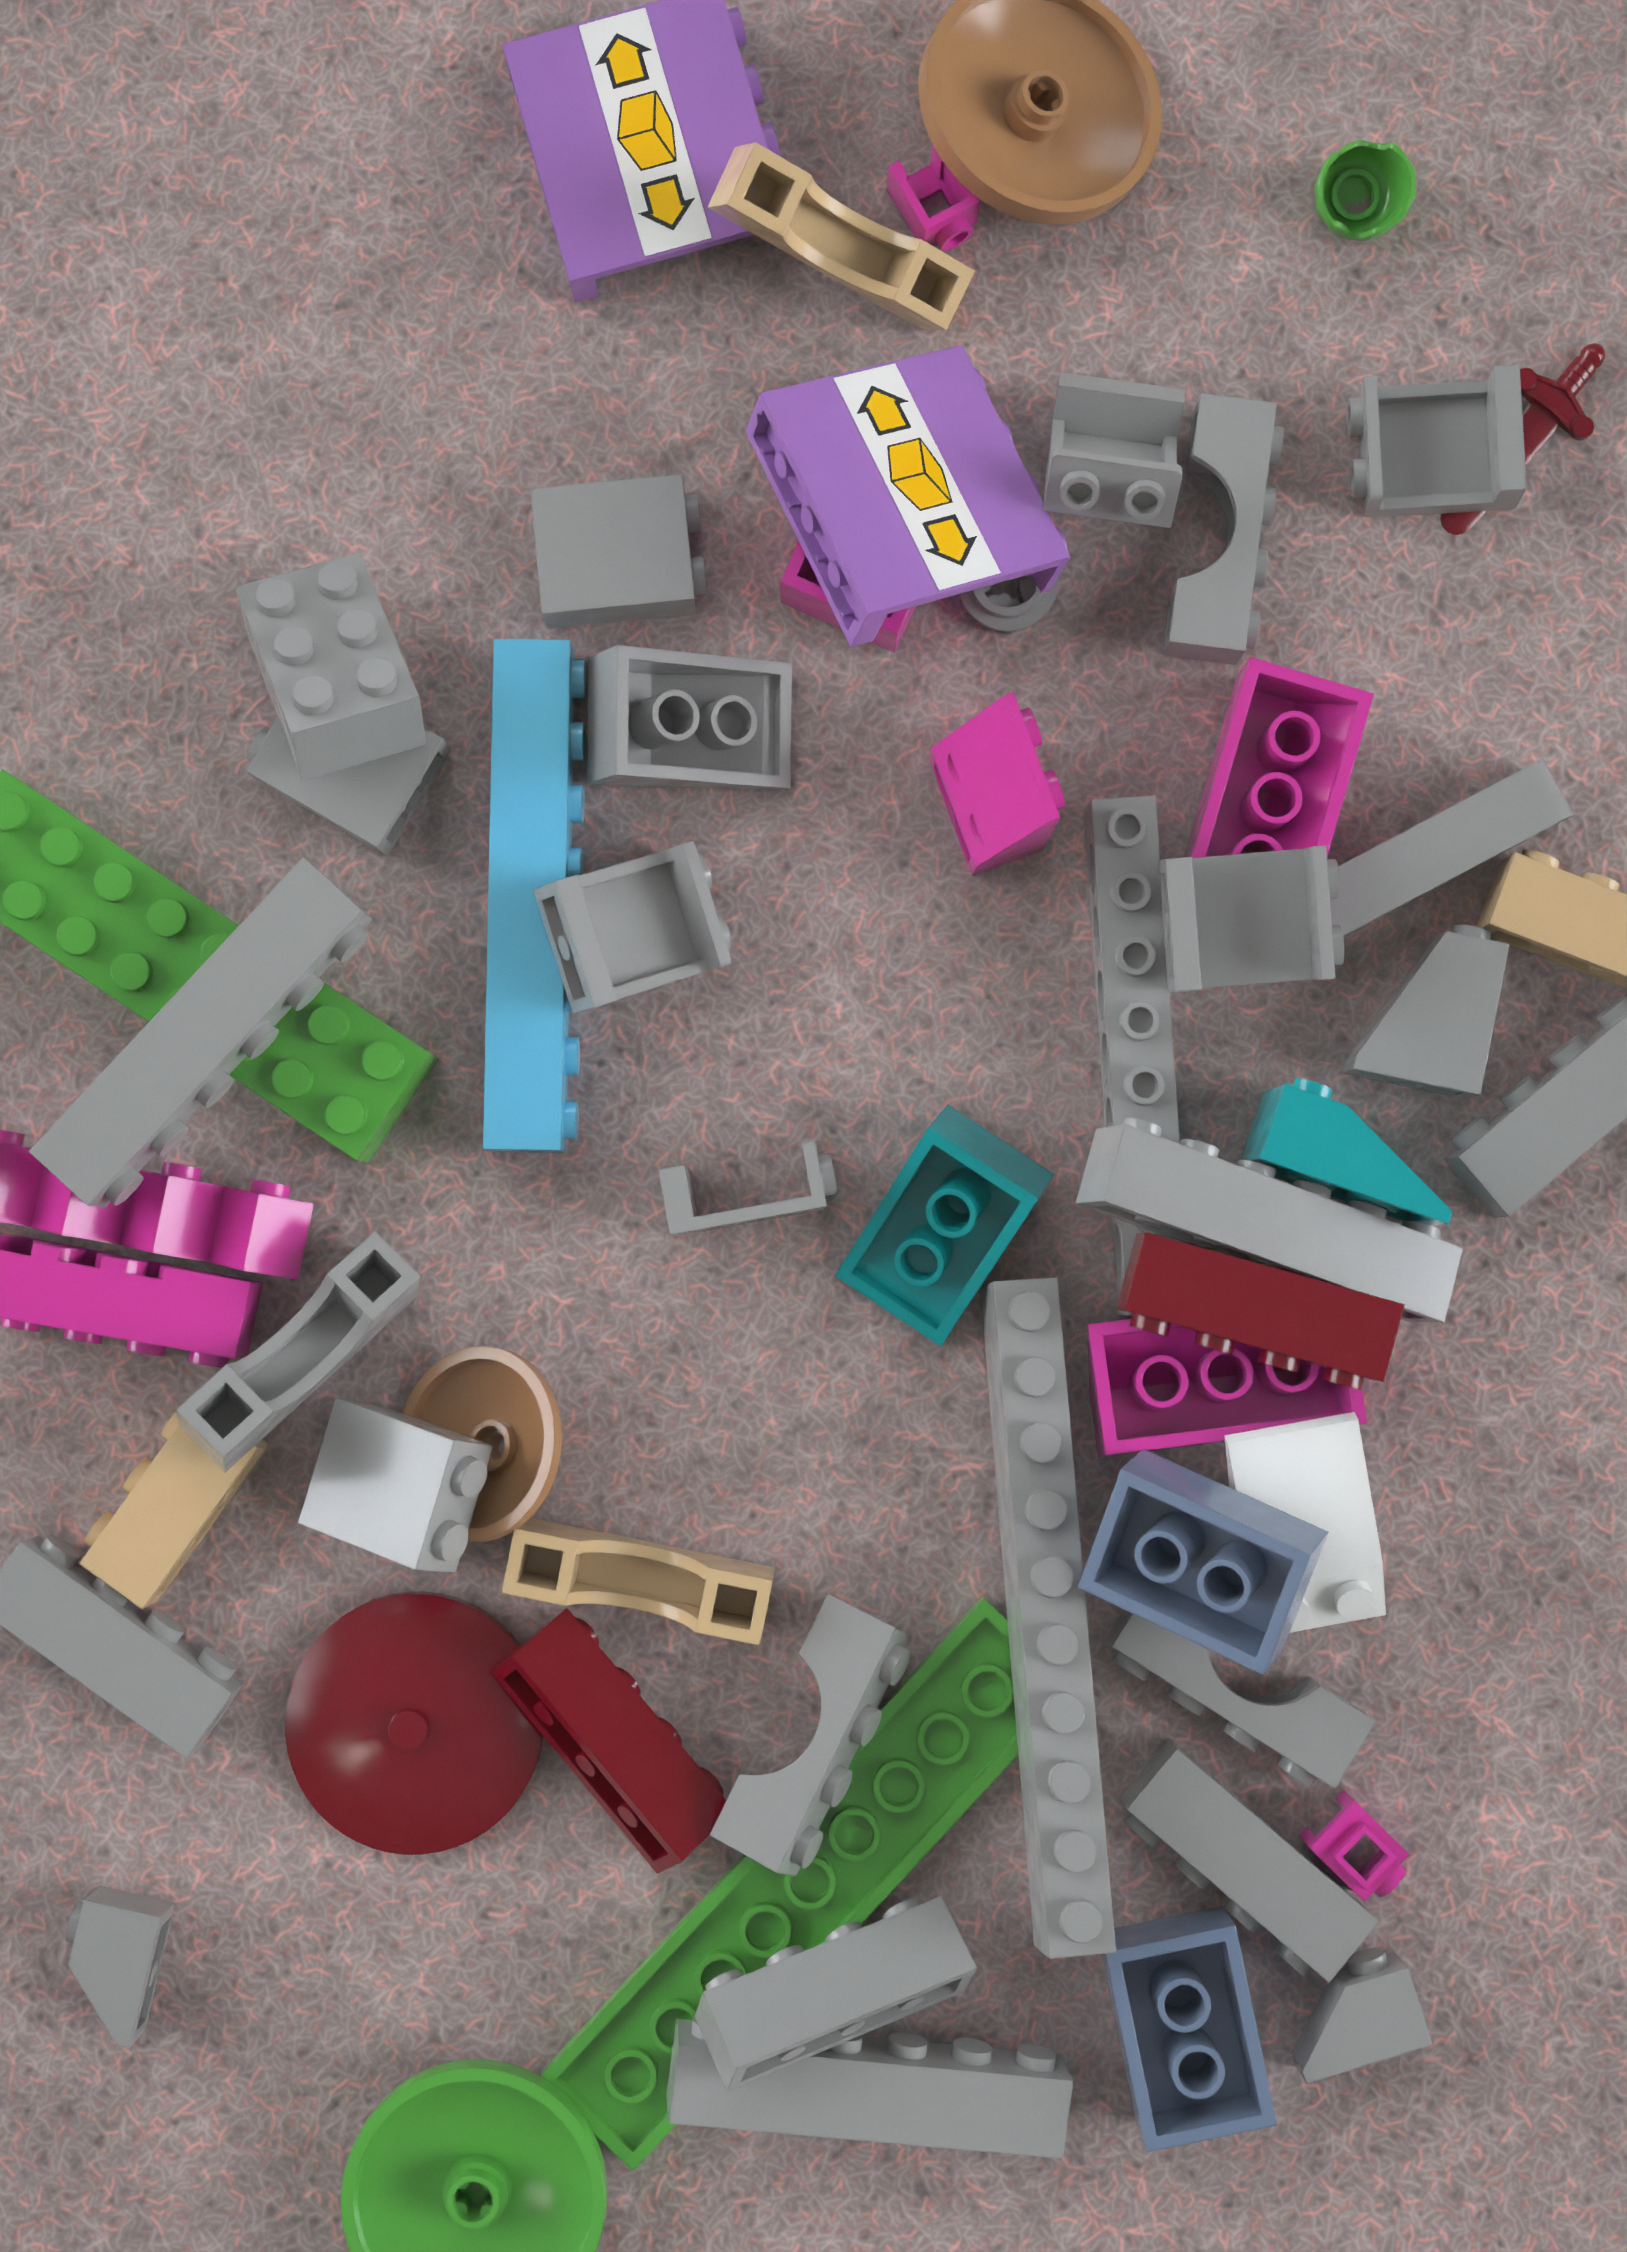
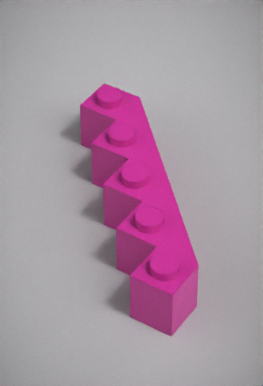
M0 1129V1222L32 1227L64 1236L119 1244L156 1254L210 1262L242 1271L298 1280L313 1204L288 1199L291 1186L252 1179L250 1191L206 1183L200 1181L202 1169L163 1161L161 1174L145 1170L139 1171L143 1176V1181L121 1204L115 1206L110 1202L107 1207L87 1206L29 1152L31 1148L23 1147L25 1134Z

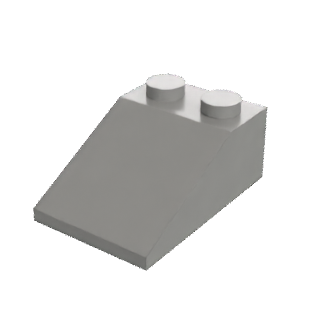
M624 645L613 646L589 657L587 784L632 788L791 789L792 663Z

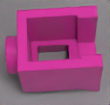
M933 144L930 165L908 176L900 160L888 166L887 192L915 238L922 239L932 246L939 245L942 251H949L964 243L973 234L974 229L972 226L977 224L981 201L950 172ZM941 192L949 208L929 218L921 203Z
M1343 1789L1334 1798L1343 1809L1318 1835L1307 1826L1299 1834V1837L1364 1902L1373 1893L1378 1897H1383L1395 1889L1403 1879L1406 1869L1401 1864L1410 1854ZM1366 1834L1380 1850L1357 1872L1343 1857Z

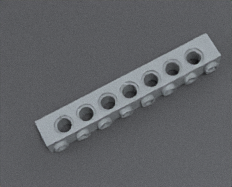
M1156 795L1091 799L1084 811L1105 1127L1120 1125L1123 1123L1124 1118L1141 1119L1162 1128L1160 1137L1180 1144L1170 993L1167 983L1158 862L1160 861ZM1111 1217L1117 1303L1136 1233L1146 1232L1175 1241L1179 1240ZM1118 1310L1120 1315H1132V1313Z

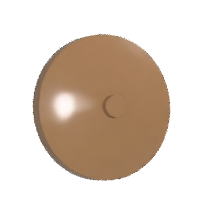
M956 0L939 21L925 47L920 63L918 94L920 110L929 138L938 155L956 179L972 194L993 208L1012 217L1040 224L1061 225L1089 220L1103 214L1124 199L1151 164L1157 150L1162 125V105L1156 76L1145 51L1134 34L1113 11L1099 0Z

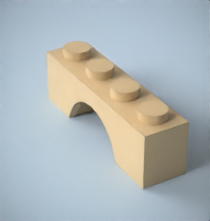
M756 142L734 148L707 207L923 330L948 329L975 270L922 239L891 230L851 210L823 191L815 183L811 174Z
M530 1518L521 1527L514 1529L501 1593L562 1606L602 1604L636 1609L677 1621L689 1627L695 1633L760 1646L775 1567Z

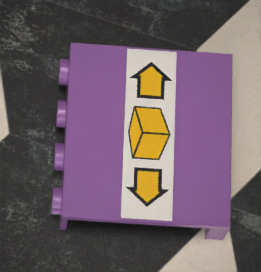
M660 0L502 44L575 303L599 296L595 281L597 278L754 235L707 208L735 147L756 142L780 156L773 125L771 122L761 125L755 106L764 103L756 67L754 64L744 67L739 47L747 45L738 7L727 9L725 0Z
M962 345L760 393L748 423L746 434L850 647L874 641L889 613L1021 576H1033L1040 592H1048L1071 558L1067 550L1064 534L1060 528L1054 525L1048 511L1043 510V502L1040 498L1038 484L1033 475L1026 471L1013 445L1012 434L1008 425L1000 420L986 393L985 382L981 373L973 367Z

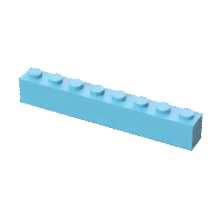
M493 640L483 1149L489 1152L566 1153V1139L578 1138V1101H567L568 1075H579L580 1042L579 1037H568L569 1012H572L533 891L557 880L574 875H583V849L572 848V823L584 822L585 796L583 785H573L574 761L585 760L586 731L584 722H574L575 698H586L587 667L586 660H575L576 654L570 640Z

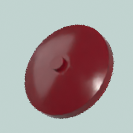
M424 1591L402 1592L373 1599L346 1613L330 1625L316 1639L301 1661L290 1687L285 1713V1739L290 1764L300 1788L314 1809L331 1826L350 1839L372 1849L403 1855H424L456 1848L472 1841L497 1824L512 1809L528 1785L538 1763L544 1737L491 1673L494 1668L521 1645L514 1635L500 1621L470 1602L441 1593Z

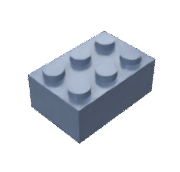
M1143 1449L1123 1466L1119 1472L1078 1588L1265 1675L1285 1646L1329 1532Z
M1219 1906L1114 1928L1116 1953L1101 1954L1136 2126L1146 2152L1277 2126L1237 1929L1225 1908Z

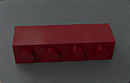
M1142 1232L1136 1233L1116 1309L1132 1313L1129 1326L1168 1337L1171 1325L1196 1331L1193 1343L1195 1345L1228 1354H1233L1235 1343L1261 1349L1258 1358L1260 1363L1297 1372L1300 1361L1325 1367L1322 1380L1361 1390L1364 1378L1385 1382L1405 1304Z
M568 1608L564 1609L544 1624L491 1671L492 1675L657 1874L683 1862L710 1835L727 1801L723 1796L724 1791L720 1782L710 1771L699 1767L682 1747V1739L675 1727L664 1718L657 1717L640 1696L641 1691L635 1679L624 1669L616 1667L599 1647L598 1636L587 1622L574 1617Z

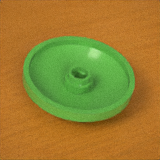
M487 2059L459 2060L436 2065L412 2076L393 2089L370 2114L357 2136L348 2156L341 2188V2216L346 2242L350 2252H596L607 2208L608 2185L606 2168L598 2141L588 2121L567 2095L548 2080L520 2066Z

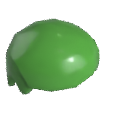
M1364 140L1351 142L1343 146L1341 150L1334 152L1323 164L1314 185L1316 213L1333 234L1344 239L1367 241L1379 238L1406 217L1416 196L1415 168L1403 150L1395 143L1382 144ZM1371 197L1368 208L1362 213L1353 214L1343 209L1344 206Z

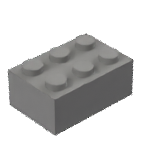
M360 553L236 587L249 642L302 781L427 745L419 694Z

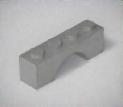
M1201 393L1192 415L1185 473L1203 483L1219 501L1226 519L1227 541L1224 553L1215 563L1199 573L1179 578L1175 582L1169 594L1162 648L1163 656L1236 665L1245 653L1246 648H1255L1261 614L1260 611L1251 610L1253 588H1261L1263 586L1268 564V549L1259 548L1261 525L1270 526L1276 501V488L1266 487L1269 464L1277 465L1279 462L1284 438V427L1274 425L1277 403Z
M374 1231L325 1276L321 1285L308 1302L274 1336L243 1359L226 1364L176 1409L180 1427L226 1473L418 1297L421 1276Z
M828 1594L799 1652L800 1656L812 1670L821 1696V1715L815 1736L805 1752L789 1766L777 1772L764 1775L739 1774L710 1836L776 1873L796 1876L800 1867L807 1868L814 1860L821 1846L823 1832L819 1831V1828L829 1807H836L842 1801L850 1786L852 1771L848 1768L859 1745H867L879 1726L882 1713L881 1710L877 1709L888 1685H896L907 1668L910 1650L906 1649L911 1636Z
M1126 1610L1122 1611L1106 1637L1110 1645L1118 1650L1113 1661L1145 1682L1151 1672L1173 1685L1167 1694L1171 1699L1200 1717L1207 1707L1228 1721L1222 1730L1254 1752L1257 1751L1261 1742L1282 1755L1277 1766L1309 1787L1318 1778L1335 1789L1376 1723L1365 1712L1310 1677L1294 1688L1276 1695L1255 1696L1236 1691L1219 1679L1210 1662L1207 1648Z

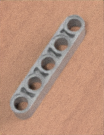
M1539 760L1338 866L1340 892L1337 899H1330L1332 925H1340L1343 937L1380 916L1402 907L1433 888L1453 880L1488 859L1506 852L1541 831L1573 816L1574 813L1545 760Z

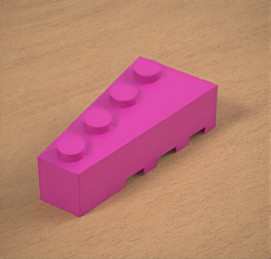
M0 1234L1 1326L32 1332H39L41 1325L64 1329L63 1338L94 1344H102L103 1336L127 1340L126 1350L156 1356H165L166 1347L191 1351L189 1362L223 1368L228 1364L229 1358H244L249 1353L263 1282L20 1235Z

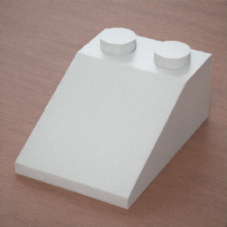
M1355 1412L1225 1435L1230 1488L1329 1532L1290 1633L1386 1615L1383 1561L1360 1427Z

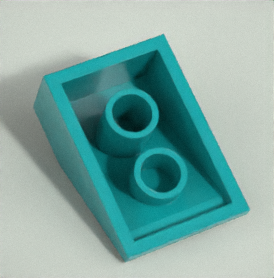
M1295 1078L1293 1084L1283 1083L1262 1093L1240 1160H1249L1268 1165L1276 1170V1178L1291 1183L1299 1180L1325 1186L1332 1191L1331 1197L1346 1202L1360 1201L1379 1206L1387 1211L1386 1216L1400 1221H1414L1430 1226L1449 1224L1453 1211L1348 1105L1330 1099L1333 1092L1331 1088L1314 1081Z
M947 1104L922 1136L835 1276L941 1346L1054 1174Z

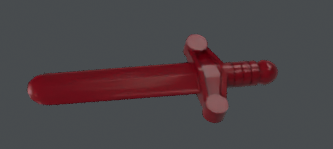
M1593 343L1585 346L1581 350L1580 355L1574 358L1556 381L1538 375L1530 368L1520 369L1521 395L1529 402L1522 411L1525 467L1558 427H1561L1573 439L1579 441L1586 439L1593 433L1594 423L1591 418L1585 415L1575 396L1594 375L1595 369L1600 367L1605 359V350L1600 344ZM1486 511L1443 513L1440 516L1441 525L1448 533L1460 535L1468 531Z

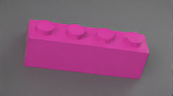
M1250 657L1237 674L1184 857L1199 858L1305 849L1326 845L1328 856L1374 693Z
M1131 1319L1087 1325L1089 1394L1098 1457L1136 1453L1143 1449L1152 1451L1225 1442V1435L1355 1412L1359 1425L1367 1423L1362 1389L1357 1390L1322 1380L1325 1367L1300 1361L1297 1372L1277 1368L1258 1362L1261 1349L1235 1343L1233 1354L1216 1351L1193 1344L1196 1331L1171 1325L1168 1337L1129 1326Z

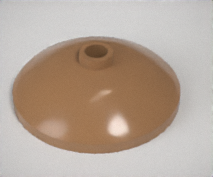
M491 1346L463 1348L448 1354L431 1366L414 1386L402 1413L493 1446L487 1465L486 1482L479 1492L468 1529V1542H488L512 1533L514 1529L521 1527L535 1514L554 1482L562 1447L561 1418L554 1394L548 1382L533 1364L522 1356L501 1348ZM504 1439L505 1447L503 1454L501 1456L499 1452V1444L501 1440Z

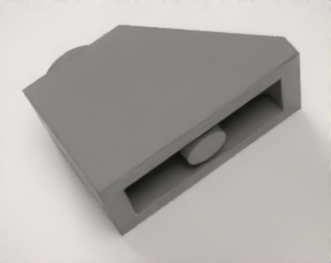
M99 1886L83 1902L78 1901L71 1912L65 1935L66 1941L73 1943L68 1966L115 2044L130 2048L146 2029L175 1903Z
M1371 1948L1356 1952L1347 1961L1348 1967L1340 1969L1330 1983L1326 1984L1292 2051L1295 2066L1306 2084L1432 2045L1409 1968L1395 1952L1386 1954L1385 1950L1381 1948Z

